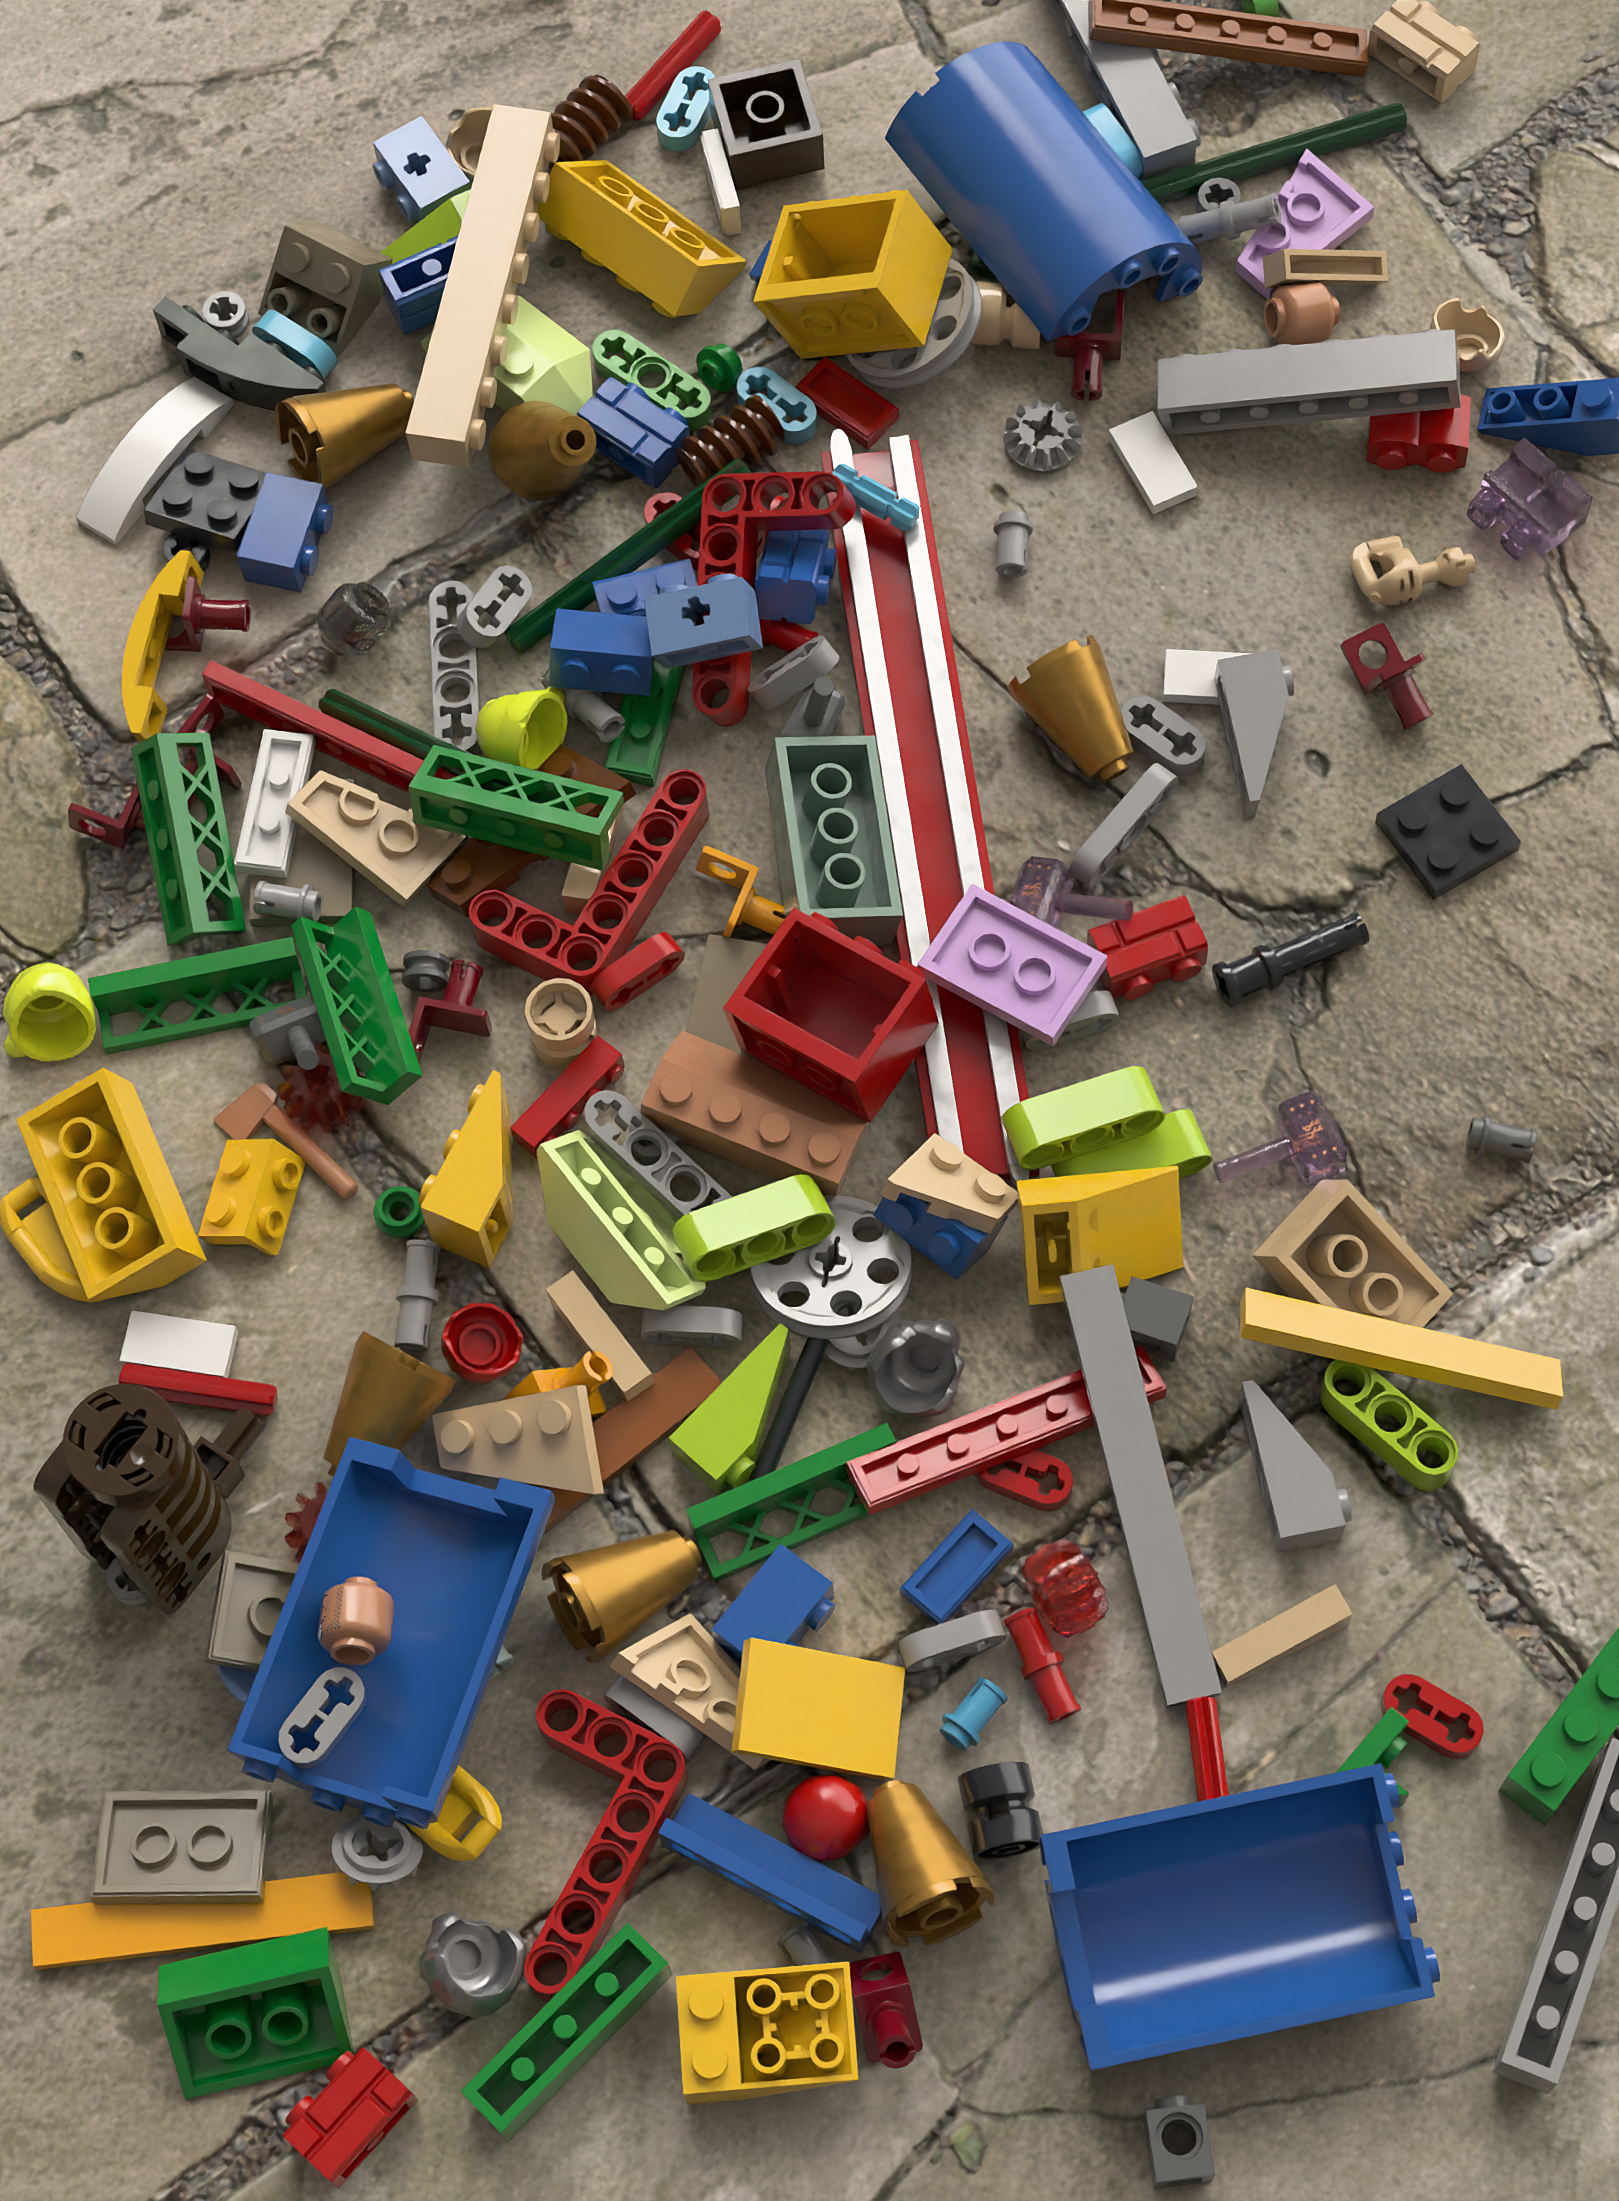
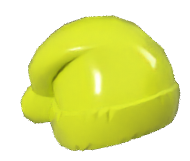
M548 687L545 690L523 691L519 694L505 695L488 701L478 713L475 727L477 742L485 757L537 770L564 742L568 723L564 705V692L556 687Z
M47 962L31 966L22 971L13 981L4 999L3 1015L9 1033L3 1047L6 1054L12 1058H23L27 1055L29 1058L40 1061L66 1060L67 1058L79 1055L91 1044L94 1038L96 1014L91 997L79 976L74 971L59 964Z

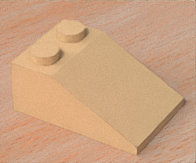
M1347 1179L1321 1180L1252 1255L1280 1287L1294 1299L1423 1328L1453 1295L1451 1290Z

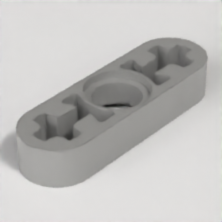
M1159 763L1153 764L1079 849L1071 862L1069 874L1089 888L1096 886L1166 805L1178 785L1179 777Z

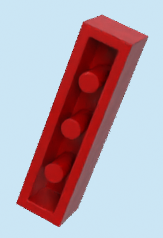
M598 1035L510 1127L513 1140L538 1159L537 1149L540 1144L558 1138L566 1129L571 1130L578 1123L580 1114L583 1112L590 1097L597 1092L603 1091L609 1083L614 1084L620 1079L625 1067L623 1055Z

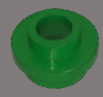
M722 343L715 346L709 345L697 354L698 374L707 386L726 392L737 384L738 378L742 373V363L737 353L731 347Z
M397 1186L386 1190L378 1197L374 1205L373 1215L376 1225L382 1233L392 1238L401 1239L416 1234L423 1227L425 1219L420 1208L421 1204H419L420 1194L416 1190L405 1186ZM398 1208L410 1210L409 1216L402 1221L392 1219L393 1212Z

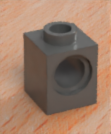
M1132 1276L1126 1293H1120L1134 1348L1143 1346L1147 1354L1174 1362L1191 1315L1194 1296Z
M1184 2095L1155 2100V2109L1146 2110L1143 2117L1153 2189L1212 2182L1215 2170L1204 2103L1190 2105L1189 2096ZM1171 2126L1184 2127L1193 2137L1194 2148L1185 2155H1174L1164 2147L1161 2139L1162 2132Z

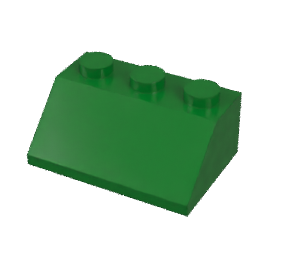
M328 1927L159 1965L157 2006L185 2099L331 2066L347 2051L354 2055L341 1975Z

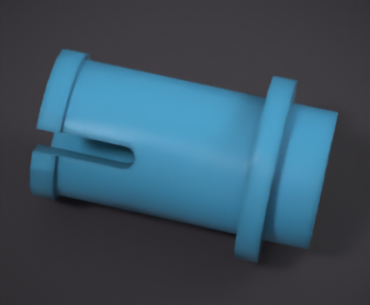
M979 1677L974 1687L952 1714L946 1712L942 1717L944 1724L939 1729L941 1735L959 1750L966 1751L970 1745L977 1746L981 1740L978 1734L1000 1706L1008 1700L1005 1693L986 1678Z

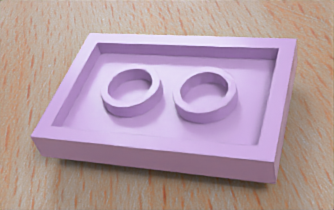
M972 884L918 962L917 968L925 974L927 979L1053 1047L1106 968L1107 955Z

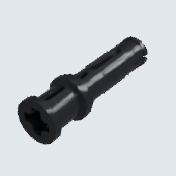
M1354 912L1346 918L1274 948H1270L1267 945H1258L1246 957L1229 964L1222 961L1215 963L1212 966V974L1216 988L1223 1001L1229 1007L1239 1005L1242 997L1261 989L1275 990L1283 983L1285 976L1359 945L1367 944L1369 942V932L1366 924L1363 923L1357 926L1356 923L1361 922L1362 917Z

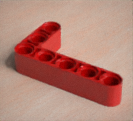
M826 471L723 474L714 477L704 488L702 496L697 586L708 584V579L716 575L734 574L742 577L755 590L758 532L834 530L842 528L851 521L855 514V498L836 475ZM831 492L838 493L837 499L832 506L826 509L818 508L819 502L824 495ZM784 493L789 494L788 500L782 508L774 511L770 510L771 502L775 497ZM733 495H740L739 503L734 509L722 512L726 499ZM737 543L735 554L728 560L720 561L719 557L723 548L728 544ZM709 611L703 612V613H702V618H703V616H709V615H710V612H709ZM704 619L696 621V624L698 626L704 624ZM752 651L693 663V703L700 712L719 726H733L740 722L747 714ZM729 689V697L726 703L719 708L713 709L711 704L715 694L721 690Z
M689 769L676 770L667 775L573 926L505 892L486 890L478 894L469 906V918L478 945L485 951L545 981L554 978L570 979L582 985L590 996H594V993L590 990L594 978L607 966L626 954L707 822L709 806L706 783L702 776ZM681 797H692L696 799L693 803L689 805H679L674 803L677 799ZM657 837H666L671 840L663 846L649 844L651 840ZM631 878L646 880L643 885L631 888L624 885ZM500 916L506 919L498 926L489 927L483 925L491 917ZM606 919H617L620 921L619 925L612 929H603L598 926ZM538 938L550 940L548 945L543 948L533 949L528 947L531 941ZM581 960L595 962V965L586 971H578L572 968Z
M566 1689L553 1690L545 1694L538 1702L536 1722L545 1742L553 1749L621 1784L527 1955L524 1964L525 1977L534 1994L544 2002H549L597 1954L658 1841L660 1828L665 1819H669L688 1782L685 1759L676 1745ZM568 1709L578 1714L576 1723L567 1731L559 1732L549 1727L550 1718L559 1710ZM617 1734L627 1740L625 1749L617 1756L606 1757L597 1751L601 1740L608 1735ZM665 1759L677 1766L673 1777L666 1782L657 1783L651 1781L646 1776L648 1768L657 1760ZM632 1809L644 1810L650 1815V1818L643 1830L630 1833L620 1828L621 1818L626 1812ZM604 1859L619 1861L623 1868L620 1876L615 1881L603 1884L593 1879V1870L599 1862ZM586 1909L595 1914L593 1926L584 1934L575 1935L565 1929L566 1920L572 1912ZM550 1960H559L567 1965L565 1978L555 1986H545L538 1982L537 1975L539 1969Z

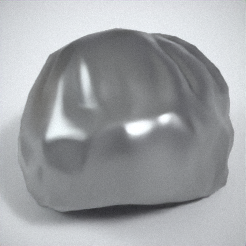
M944 1318L935 1321L922 1320L918 1322L904 1320L895 1323L886 1330L885 1336L872 1349L866 1363L869 1375V1388L884 1411L901 1418L921 1420L939 1416L952 1409L958 1391L960 1376L965 1367L964 1359L958 1353L961 1340L954 1324Z
M457 1912L442 1914L432 1921V1930L426 1941V1948L419 1957L420 1978L426 1981L430 1992L448 2010L471 2017L493 2015L509 2002L512 1994L517 1989L524 1972L527 1953L526 1944L520 1933H517L511 1927L497 1931L490 1922L485 1920L474 1922L461 1917Z

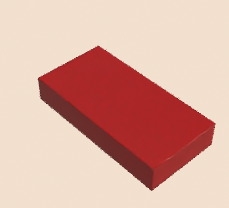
M825 356L795 386L796 389L815 404L817 415L837 429L843 430L847 436L867 450L899 419L898 407Z

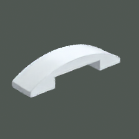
M196 377L183 382L170 391L136 423L109 457L77 513V522L117 545L144 513L145 506L142 499L196 435L206 439L234 405L233 399Z

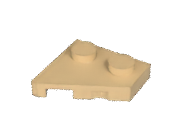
M936 1133L887 1179L880 1192V1195L895 1202L900 1193L927 1201V1213L945 1219H956L968 1227L989 1234L1014 1209L1018 1202L1017 1191L1007 1185L1001 1177L986 1170L962 1153L956 1145L947 1142Z

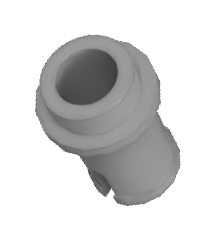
M1016 510L1005 511L999 515V520L994 523L993 527L994 533L998 536L995 571H998V575L1003 577L1018 578L1027 573L1028 537L1032 535L1033 525L1029 522V517L1026 513Z
M260 881L255 889L254 900L261 901V903H255L253 909L256 914H268L297 920L300 917H304L317 922L322 911L323 896L321 892L314 891L313 886L308 884L304 885L301 889Z

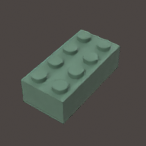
M875 736L775 737L765 766V776L785 917L788 916L793 907L809 916L813 912H817L830 919L837 926L838 932L853 940L856 936H861L876 946L891 945L902 920L903 911Z

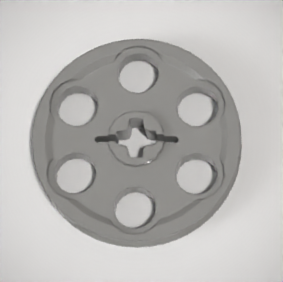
M950 258L925 345L922 347L878 351L874 356L865 359V353L846 354L849 361L869 383L885 389L909 388L934 378L960 357L976 333L982 314V297L976 282L959 262ZM961 284L959 292L954 297L943 300L946 291L955 285ZM956 324L954 332L949 337L938 340V336L944 328ZM917 353L912 364L906 368L898 369L902 359L907 355Z
M826 1195L823 1197L836 1220L835 1229L832 1233L815 1245L792 1252L791 1254L794 1257L787 1264L772 1265L764 1262L751 1267V1279L758 1303L776 1323H782L790 1331L802 1336L818 1339H842L857 1336L878 1327L899 1309L908 1294L911 1284V1249L906 1240L873 1216L878 1206L849 1196ZM867 1226L877 1228L882 1232V1236L879 1239L869 1243L857 1240L853 1234L858 1229ZM837 1246L839 1265H835L833 1271L829 1272L827 1286L825 1287L823 1268H827L829 1263L833 1262ZM878 1268H890L898 1274L894 1281L887 1284H879L869 1278L870 1273ZM789 1291H801L809 1297L807 1302L799 1307H787L779 1301L781 1296ZM842 1300H851L861 1306V1310L855 1315L843 1317L834 1313L832 1307Z

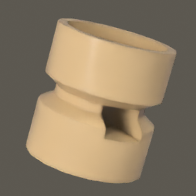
M977 280L976 284L982 297V314L976 333L971 340L972 345L998 347L1003 340H1009L1013 348L1039 350L1041 343L1040 331L1000 282Z
M554 978L539 984L526 999L524 1013L535 1054L543 1063L553 1068L566 1069L598 1036L590 995L582 985L570 979Z

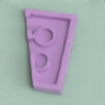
M1306 149L1290 181H1286L1279 192L1276 202H1279L1281 224H1272L1256 229L1237 260L1236 272L1267 300L1271 299L1272 294L1277 288H1265L1263 257L1282 249L1334 250L1373 218L1374 206Z

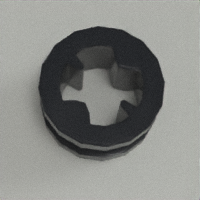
M170 533L163 544V553L167 563L181 549L190 547L194 558L203 572H205L211 560L207 544Z

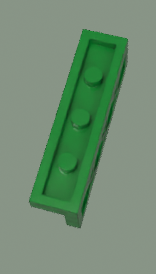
M156 733L132 747L131 752L167 946L185 945L206 935L239 934L246 930L210 734ZM177 747H195L198 769L194 775L190 774L180 764ZM192 793L206 806L207 818L202 825L189 814L187 800ZM201 843L215 854L217 867L212 874L198 863L196 850ZM211 892L224 903L227 921L209 922L206 899Z
M433 745L409 785L414 823L602 871L611 857L608 831L624 804L623 792L436 745ZM440 765L459 769L463 774L448 780L434 777ZM498 779L508 782L510 787L492 792L482 789L479 784ZM546 791L554 793L557 799L539 804L529 801L527 796ZM588 803L604 806L598 818L579 814L574 808Z
M355 906L333 927L300 917L291 926L341 1090L389 1105L423 1075L371 913ZM316 941L325 944L328 956L320 949ZM328 980L339 991L340 996L329 986ZM341 1022L352 1032L353 1038L342 1027ZM354 1064L365 1074L366 1079L357 1076Z
M293 937L88 978L90 996L98 1011L103 1048L106 1054L250 1026L249 1023L256 1016L293 1002L273 1004L262 997L274 982L293 979L296 1000L307 996L301 958ZM256 986L253 991L249 989V987ZM236 991L246 997V1000L237 1012L223 1015L211 1007L220 994L224 992ZM185 1001L196 1008L184 1023L172 1025L160 1018L171 1003ZM153 1007V1009H152L151 1011H149V1010L146 1009V1008ZM133 1011L145 1018L134 1033L114 1037L111 1015ZM205 1014L209 1016V1018L202 1019ZM154 1025H156V1026L159 1027V1028L151 1029Z
M886 1422L686 1509L689 1526L714 1582L716 1583L766 1561L780 1543L791 1550L869 1516L863 1503L852 1507L855 1498L860 1497L853 1484L842 1481L850 1478L846 1472V1462L896 1443L888 1423ZM828 1487L848 1494L842 1511L830 1517L810 1510L816 1492ZM805 1498L802 1507L793 1504V1502ZM777 1509L798 1516L792 1533L781 1538L760 1532L766 1514ZM756 1519L752 1528L743 1526V1524ZM806 1519L816 1522L802 1528ZM727 1531L748 1537L740 1556L719 1564L709 1539ZM756 1541L765 1544L752 1550Z

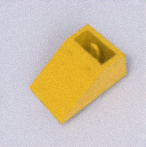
M495 1070L492 1071L485 1085L478 1084L474 1089L467 1106L469 1116L461 1131L455 1129L450 1134L444 1147L443 1158L445 1161L437 1176L431 1174L427 1178L419 1195L420 1208L432 1241L440 1244L441 1248L489 1269L513 1225L511 1111L501 1074Z
M1178 1166L1016 1181L1023 1280L1029 1305L1064 1302L1059 1278L1060 1276L1113 1264L1119 1288L1129 1285L1132 1276L1146 1280L1184 1267Z
M849 1962L676 1976L683 2095L687 2104L745 2100L859 2081Z

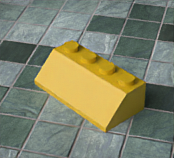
M607 160L556 162L550 172V187L547 201L545 203L539 202L536 213L539 214V219L546 223L545 229L550 234L559 239L574 243L582 249L580 253L587 261L598 266L607 267L617 275L616 280L620 285L631 291L643 293L653 301L652 307L656 311L670 318L699 314L744 270L748 262Z
M101 1068L16 1119L88 1300L95 1302L163 1287L207 1261L132 1082L105 1068Z

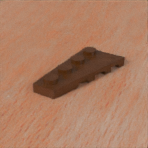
M562 744L536 770L623 792L624 803L636 795L629 780ZM588 803L574 809L579 814L598 818L599 812L602 811L604 806ZM472 837L426 886L433 898L468 918L471 901L478 894L486 890L505 891L520 880L519 871L531 862L539 860L544 862L550 857Z

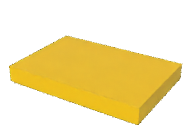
M757 1638L746 1639L743 1644L731 1752L884 1781L894 1779L905 1667Z

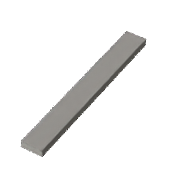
M1112 1264L1060 1276L1059 1282L1165 1705L1169 1707L1186 1703L1189 1699L1196 1697L1220 1695L1222 1690L1114 1266Z

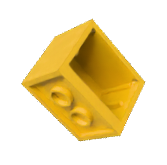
M892 190L884 193L784 205L753 302L801 359L922 347L926 342L953 249L908 190Z

